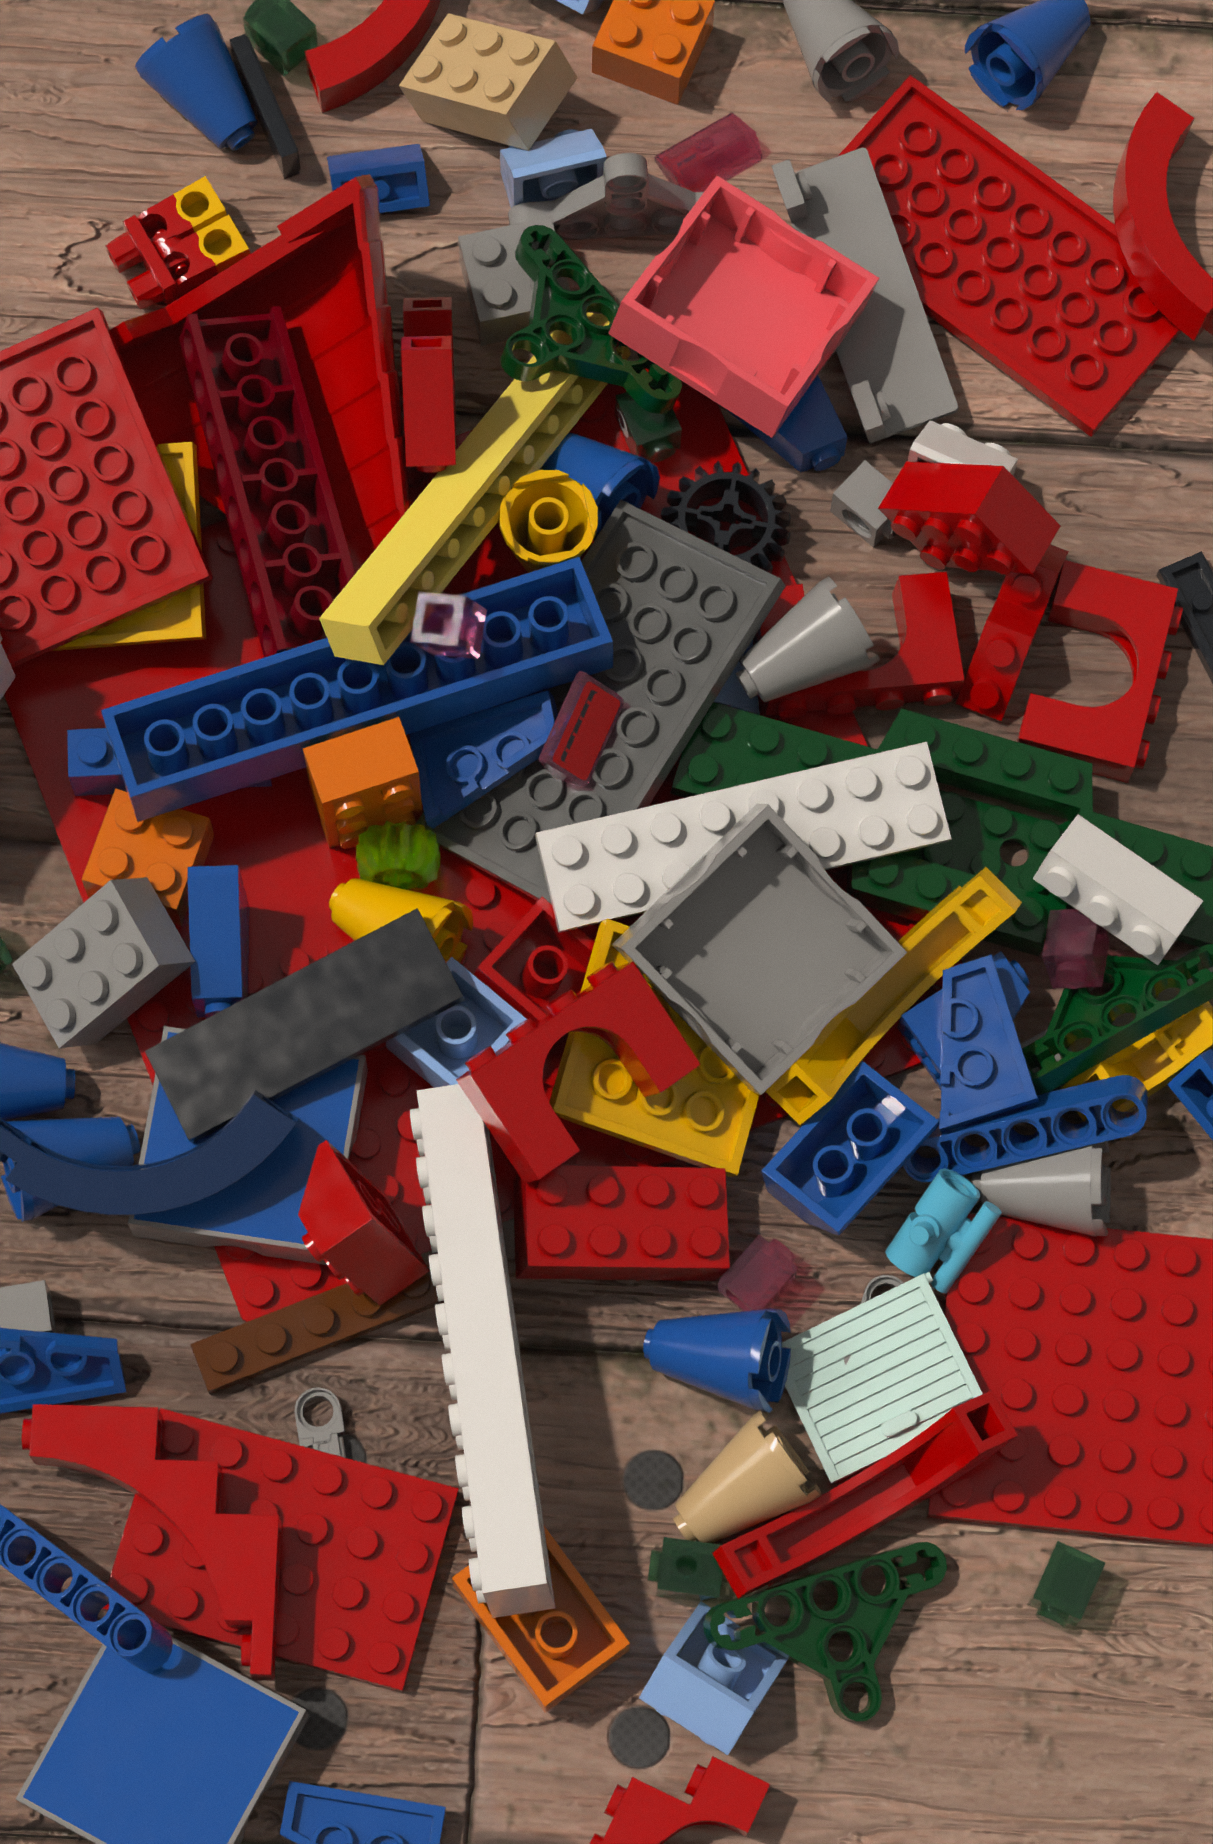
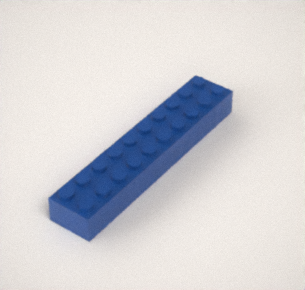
M577 557L433 603L384 665L335 657L328 639L324 638L103 709L101 712L137 822L306 768L303 748L399 717L404 732L407 735L613 668V640L581 559Z

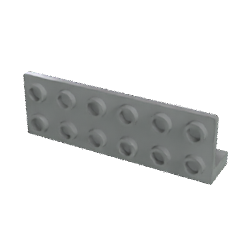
M859 148L794 172L790 159L772 165L792 227L806 236L822 241L880 278L864 311L836 349L869 444L926 424L930 420L934 421L956 413L959 409L867 149Z

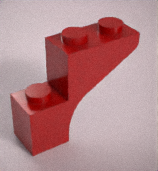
M1050 544L1033 574L1010 572V574L1005 575L999 595L984 625L956 704L1002 721L1069 551Z
M712 1756L707 1768L697 1764L684 1792L693 1797L690 1805L632 1777L627 1788L617 1784L604 1812L613 1817L604 1837L594 1833L590 1844H663L680 1831L698 1825L719 1826L746 1837L770 1784Z

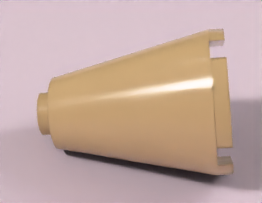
M762 1410L758 1411L746 1422L675 1503L679 1514L673 1520L690 1544L698 1539L704 1546L710 1545L810 1503L822 1495L817 1483L809 1489L805 1485L807 1481L805 1475L809 1473V1470L780 1429L774 1425L766 1430L762 1425L768 1417Z

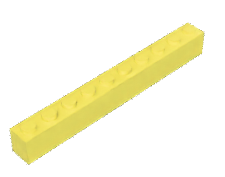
M586 313L589 321L595 325L607 326L610 324L607 317L603 314ZM554 330L550 335L559 344L569 345L573 343L571 336L564 331ZM621 346L616 348L618 355L625 360L631 355L629 347ZM533 356L527 364L537 362L535 356ZM552 370L531 381L514 379L456 450V465H447L445 470L436 474L319 618L334 656L384 665L499 521L500 505L514 483L521 476L538 471L608 383Z

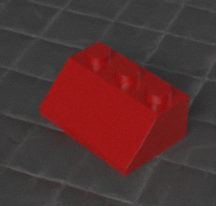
M325 1140L318 1145L298 1213L308 1232L302 1236V1240L312 1256L319 1263L324 1260L337 1279L340 1280L344 1277L357 1296L366 1293L380 1306L430 1270L386 1195L330 1142Z

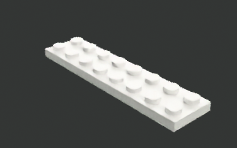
M927 742L536 832L535 837L558 932L561 933L599 924L607 918L616 920L645 913L757 803L769 804L816 854L825 870L948 842L951 840V835Z

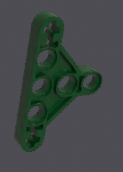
M544 225L527 227L520 237L515 250V258L521 268L534 282L529 324L527 327L512 334L507 340L500 358L501 366L505 373L519 381H531L552 370L624 387L635 402L648 412L662 414L671 410L682 388L681 380L637 353L639 356L637 361H627L620 357L616 348L628 346L608 334L619 308L618 303L553 229ZM560 277L571 278L577 282L580 290H565L559 286L556 279ZM599 312L607 317L610 324L607 326L595 325L589 321L586 313ZM554 330L564 331L571 336L573 343L569 345L559 344L552 339L549 332ZM516 349L528 350L535 356L537 362L532 364L520 362L515 358L512 351Z
M1076 935L1065 940L1057 949L1056 959L1067 983L1045 1036L1022 1048L1037 1095L1050 1092L1213 999V972L1208 970L1213 967V944L1199 947L1178 960L1162 959L1159 965H1156L1147 958L1107 955L1098 941L1092 936ZM1082 953L1093 954L1086 964L1081 966L1069 965L1071 960ZM1192 978L1194 984L1189 986L1187 980ZM1102 983L1114 984L1112 990L1102 996L1090 995L1092 990ZM1165 989H1180L1178 995L1171 1000H1156L1159 993ZM1124 1013L1136 1014L1134 1020L1125 1026L1117 1027L1112 1025L1115 1018ZM1080 1038L1092 1039L1090 1045L1084 1050L1077 1052L1068 1051L1069 1046L1075 1040ZM1059 1053L1061 1060L1056 1061L1055 1055ZM1036 1067H1039V1069H1041L1036 1073H1033L1032 1069Z
M929 1542L909 1543L766 1588L739 1599L728 1600L715 1605L708 1611L703 1623L704 1634L710 1644L721 1650H738L758 1643L764 1645L822 1678L830 1705L834 1713L840 1718L856 1722L867 1721L875 1716L882 1702L881 1689L874 1663L907 1596L933 1588L945 1577L947 1570L946 1557L935 1544ZM916 1552H918L921 1558L930 1559L931 1567L924 1570L925 1579L920 1573L899 1577L896 1567H904L917 1561ZM894 1557H895V1565H894V1564L892 1563V1561H891V1559L894 1558ZM871 1565L879 1567L886 1578L883 1591L876 1596L869 1595L861 1585L862 1573ZM823 1580L831 1582L838 1591L837 1604L829 1611L818 1608L813 1599L815 1587ZM901 1582L903 1584V1587L899 1589V1585ZM777 1595L787 1600L791 1612L787 1622L778 1627L772 1625L765 1616L766 1603L770 1598ZM749 1603H752V1613L747 1607ZM726 1612L730 1618H743L752 1615L760 1633L755 1635V1625H746L735 1629V1639L731 1640L729 1635H720L718 1625L725 1622L724 1613ZM838 1631L848 1634L853 1642L852 1654L843 1662L833 1659L828 1651L829 1639ZM853 1682L861 1683L868 1692L867 1705L858 1713L848 1710L843 1702L844 1690Z

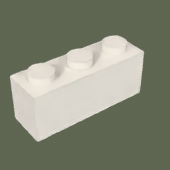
M1079 814L1052 847L1033 877V880L1044 886L1052 894L1070 904L1094 923L1106 929L1156 965H1159L1203 902L1202 899Z

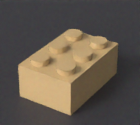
M448 13L399 84V87L423 122L529 151L578 77L555 40Z

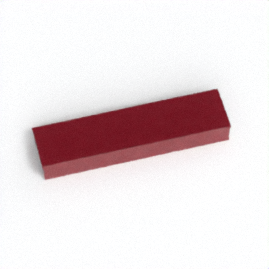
M281 306L271 307L268 314L198 320L197 314H187L179 341L264 658L327 638L319 618L352 579L355 571Z

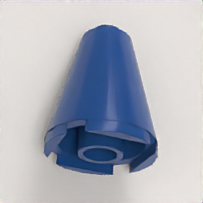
M1040 0L985 23L973 31L966 41L965 54L971 50L974 64L969 67V71L982 92L996 104L1003 107L1008 103L1019 105L1016 110H1024L1035 103L1089 28L1090 15L1086 2L1084 0Z
M208 13L199 15L177 26L175 29L179 34L165 42L163 37L156 41L142 54L136 62L135 68L140 74L141 79L219 149L229 146L232 151H235L255 137L252 129L257 125L258 121L217 22Z
M572 432L566 435L539 469L559 470L567 473L570 478L581 485L584 484L591 491L598 507V528L593 541L597 538L620 500L640 509L647 495L652 499L655 498L660 479L657 466L649 460Z
M0 1042L1 1119L7 1121L64 1108L65 1099H74L75 1069H66L64 1058Z
M121 1117L6 1121L50 1150L88 1163L108 1166H132L134 1163L133 1155L140 1153V1144L134 1126L132 1124L125 1125ZM8 1158L3 1163L5 1175H1V1179L9 1203L18 1220L22 1219V1222L33 1220L59 1206L31 1195L6 1181V1178L17 1162Z
M772 1308L663 1319L656 1323L654 1329L647 1331L644 1339L643 1353L645 1359L650 1360V1365L654 1371L755 1411L762 1410L763 1412L770 1413L773 1409L768 1403H779L787 1381L791 1348L782 1347L781 1332L791 1333L790 1323L784 1311Z

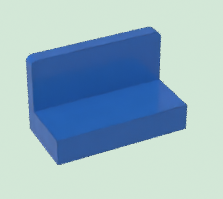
M420 144L327 157L332 191L357 176L370 174L378 188L380 213L430 206L425 162Z

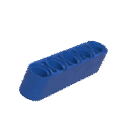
M1119 1075L1037 1095L1039 1102L945 1132H941L938 1126L921 1146H931L938 1151L939 1155L934 1158H925L915 1151L903 1167L906 1173L914 1180L932 1182L939 1170L943 1168L964 1175L1127 1137L1139 1132L1145 1124L1148 1106L1147 1089L1136 1077ZM1119 1099H1128L1133 1101L1137 1107L1130 1112H1121L1116 1110L1112 1103ZM1068 1111H1079L1087 1119L1080 1124H1073L1067 1122L1062 1115ZM1021 1122H1027L1035 1126L1038 1131L1032 1135H1022L1017 1133L1013 1126ZM970 1134H978L986 1138L988 1143L982 1147H974L969 1145L964 1140V1137Z
M0 1504L1 1566L133 1666L143 1671H153L168 1661L172 1653L173 1642L171 1634L166 1628ZM36 1549L33 1559L25 1564L27 1556ZM69 1577H72L70 1586L61 1592L64 1582ZM109 1604L106 1615L97 1621L100 1610ZM147 1632L143 1644L139 1648L134 1649L137 1638L142 1633Z

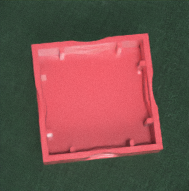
M716 176L683 219L673 242L664 251L655 256L623 298L608 334L773 438L862 314L880 278L822 241L797 231L781 219L773 210L719 176Z

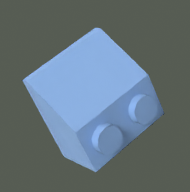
M564 130L553 138L534 142L529 151L513 146L500 150V172L510 207L512 208L515 205L527 202L553 201L603 176L604 162L607 157L604 147L593 130Z
M700 1601L664 1653L639 1699L655 1708L661 1715L669 1717L697 1735L703 1742L729 1755L788 1659L760 1643L738 1650L715 1648L708 1642L703 1628L705 1616L711 1607ZM725 1617V1622L718 1625V1631L720 1635H729L731 1640H734V1630L741 1626Z

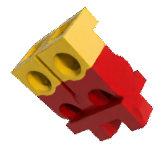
M206 176L148 208L138 217L133 215L124 220L123 224L126 232L106 245L107 253L119 273L140 262L146 269V272L127 281L128 289L140 309L157 304L162 300L165 301L166 305H169L250 254L247 244L229 214L227 215L226 209Z

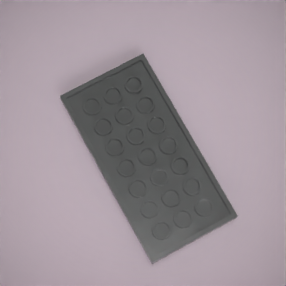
M623 500L619 501L581 561L613 640V668L537 692L541 693L548 690L554 696L562 736L587 682H592L620 701V707L587 780H581L553 761V756L558 747L556 746L434 829L426 823L424 812L413 827V830L422 838L537 901L543 896L551 903L535 837L536 832L648 807L786 587L781 578Z

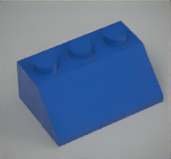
M861 1061L844 1081L834 1097L814 1113L761 1170L767 1192L805 1223L839 1236L939 1126V1120L865 1062Z

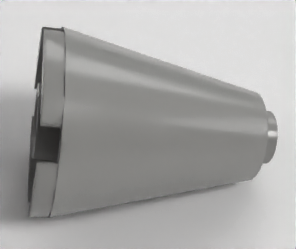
M783 0L814 88L826 101L833 102L831 97L842 96L845 102L855 100L873 90L887 77L890 72L886 67L892 55L897 60L899 54L898 40L886 26L852 0Z
M829 576L818 582L739 660L742 670L735 674L750 699L759 695L763 702H767L869 668L879 662L880 659L877 654L870 651L866 653V650L874 645L846 597L838 601L835 594L829 592L837 587L836 583Z
M1108 1141L973 1172L972 1183L980 1193L978 1201H982V1205L986 1201L993 1203L1001 1210V1215L1095 1237L1107 1236L1108 1234L1104 1223H1110L1111 1170L1110 1167L1102 1165V1153H1109Z

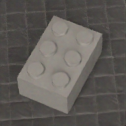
M147 877L110 880L12 965L60 1049L98 1043L191 966L195 960Z

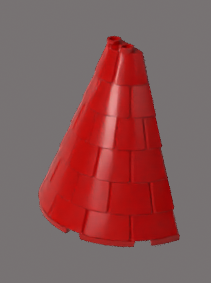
M370 174L351 179L277 226L281 233L280 236L166 307L123 321L111 329L157 444L193 442L197 445L199 495L225 513L179 337L182 334L187 314H197L198 320L268 314L271 307L281 306L355 574L412 505V500L409 499L405 436L402 435L398 371L395 370L391 306L388 305L384 241L381 240L379 193L377 185Z

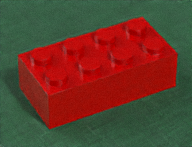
M559 1165L540 1180L524 1183L518 1173L513 1178L516 1279L716 1281L730 1269L725 1168Z

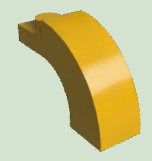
M1207 1001L1079 1074L1060 1089L1119 1075H1129L1139 1079L1147 1089L1148 1097L1166 1086L1200 1054L1213 1047L1212 1005ZM1119 1099L1112 1103V1106L1121 1112H1125L1136 1105L1128 1099ZM1077 1111L1082 1120L1085 1121L1087 1117L1082 1112Z

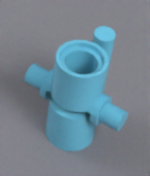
M940 1169L916 1204V1212L909 1214L886 1248L885 1253L896 1267L913 1277L928 1273L939 1258L943 1261V1264L930 1283L937 1291L946 1294L1002 1212L996 1205L986 1201L973 1220L968 1219V1214L980 1198L979 1190L959 1173L950 1169Z

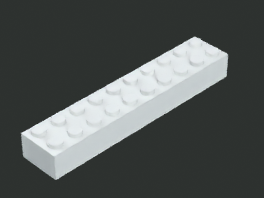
M459 1084L416 1090L419 1108L410 1109V1119L414 1140H417L420 1156L416 1158L420 1188H423L426 1206H422L426 1235L430 1238L432 1253L438 1252V1254L429 1255V1265L433 1286H436L438 1301H444L442 1304H435L439 1334L443 1337L445 1351L451 1350V1353L442 1354V1364L446 1386H449L451 1399L458 1402L457 1404L448 1405L452 1434L456 1437L458 1450H464V1454L455 1456L459 1487H462L464 1500L471 1501V1506L462 1507V1517L466 1539H469L471 1552L477 1551L478 1558L469 1559L473 1591H476L478 1604L487 1603L492 1618L554 1609L553 1587L490 1132Z

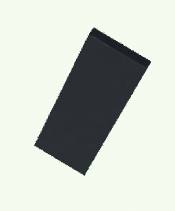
M416 908L151 1047L145 1053L188 1140L194 1143L224 1127L240 1111L255 1089L274 1101L461 1003L465 998L420 911Z

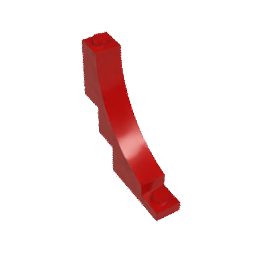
M33 1404L32 1419H24L22 1425V1449L30 1450L29 1456L36 1465L64 1467L82 1471L114 1482L138 1495L160 1511L179 1529L203 1562L217 1593L222 1615L227 1626L252 1627V1634L242 1635L241 1666L250 1667V1675L253 1680L275 1681L282 1522L279 1515L220 1514L222 1468L219 1462L161 1460L163 1415L158 1407Z

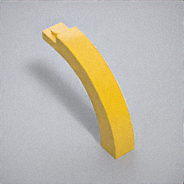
M987 867L981 870L963 887L958 886L898 941L907 953L855 1004L837 1014L823 1028L814 1044L766 1092L799 1125L804 1123L834 1097L841 1085L866 1054L895 1024L901 1015L943 975V970L951 968L980 941L1013 915L1022 902Z

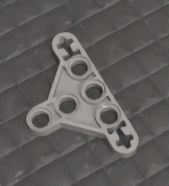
M635 153L616 154L605 160L603 176L553 201L527 202L513 206L508 212L509 225L551 216L555 232L564 241L678 234L683 219L704 192H693L649 174L647 160L642 155Z

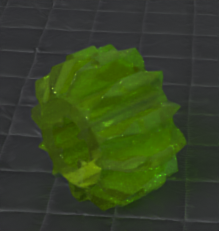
M386 821L383 826H369L367 831L359 834V843L356 845V861L360 879L410 891L412 888L423 889L427 887L430 882L437 879V872L440 868V852L436 833L425 830V826L421 824L408 825L405 821L395 824Z

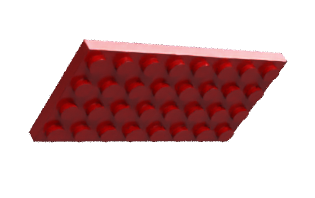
M909 75L838 155L840 156L859 148L867 149L925 314L1090 437L1095 434L1182 332L1157 309L1142 290L1122 252L1115 224L912 75Z

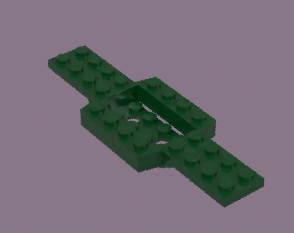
M713 702L681 754L670 794L687 798L927 742L937 782L1067 819L1068 821L1059 825L1050 820H1042L1008 810L1002 806L990 805L953 792L939 790L951 840L847 865V893L859 900L863 906L919 922L958 886L963 887L981 870L987 867L1022 903L1013 915L986 936L983 941L1039 956L1061 916L1088 918L1033 880L1052 847L1079 814L1202 899V904L1176 941L1197 947L1213 944V847L1093 812L1092 763L905 709L900 710L878 749H874ZM1007 842L1020 843L1026 849L1027 861L1020 866L1006 864L1001 859L1000 847Z

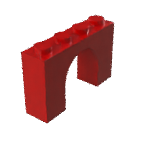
M452 297L403 298L404 337L401 339L406 467L417 466L418 471L426 473L440 472L445 470L447 465H456V400Z
M1065 560L1057 582L1048 621L1093 632L1113 641L1123 651L1129 661L1132 671V686L1118 700L1098 707L1075 705L1030 693L1017 742L1092 763V774L1125 783L1129 782L1134 768L1143 770L1150 746V741L1142 739L1145 723L1154 725L1161 701V696L1153 694L1156 678L1165 680L1172 656L1171 651L1164 650L1167 634L1176 636L1183 611L1182 607L1175 606L1178 588Z
M947 572L901 575L898 577L892 593L899 637V652L891 661L872 670L857 671L763 702L765 715L779 714V717L783 719H795L806 715L809 711L827 710L829 714L840 715L852 712L856 707L875 706L878 710H893L903 706L904 703L923 701L927 706H939L949 703L953 698H957L965 680ZM803 584L785 585L786 587L754 636V644L804 597Z
M613 961L600 967L587 977L591 986L578 995L571 989L551 1001L546 1006L551 1014L538 1023H535L532 1017L528 1018L506 1033L510 1040L508 1044L496 1052L489 1046L472 1056L465 1062L469 1071L456 1079L524 1183L540 1180L580 1151L548 1102L543 1086V1068L546 1057L552 1046L568 1032H583L603 1040L616 1053L644 1097L662 1093L701 1065L634 962L616 967Z

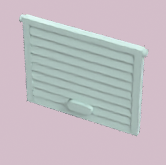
M930 1272L919 1275L782 1342V1347L791 1348V1359L785 1387L831 1484L877 1463L926 1430L952 1408L983 1394L929 1284L933 1281ZM851 1355L847 1364L845 1365L844 1358Z

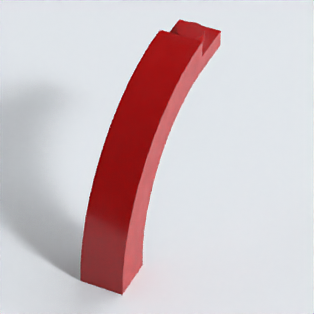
M384 0L368 18L345 35L305 51L307 74L322 113L343 106L366 94L395 72L423 39L434 19L441 0Z
M1156 92L1146 104L1135 123L1116 171L1113 188L1115 228L1125 259L1142 290L1168 320L1195 341L1203 330L1213 335V278L1199 265L1180 238L1173 223L1166 192L1169 162L1183 146L1195 118Z
M992 1390L952 1408L912 1440L869 1468L819 1496L814 1501L812 1500L810 1503L721 1545L712 1554L738 1599L766 1585L770 1587L829 1557L920 1504L988 1459L1016 1438L1018 1434Z

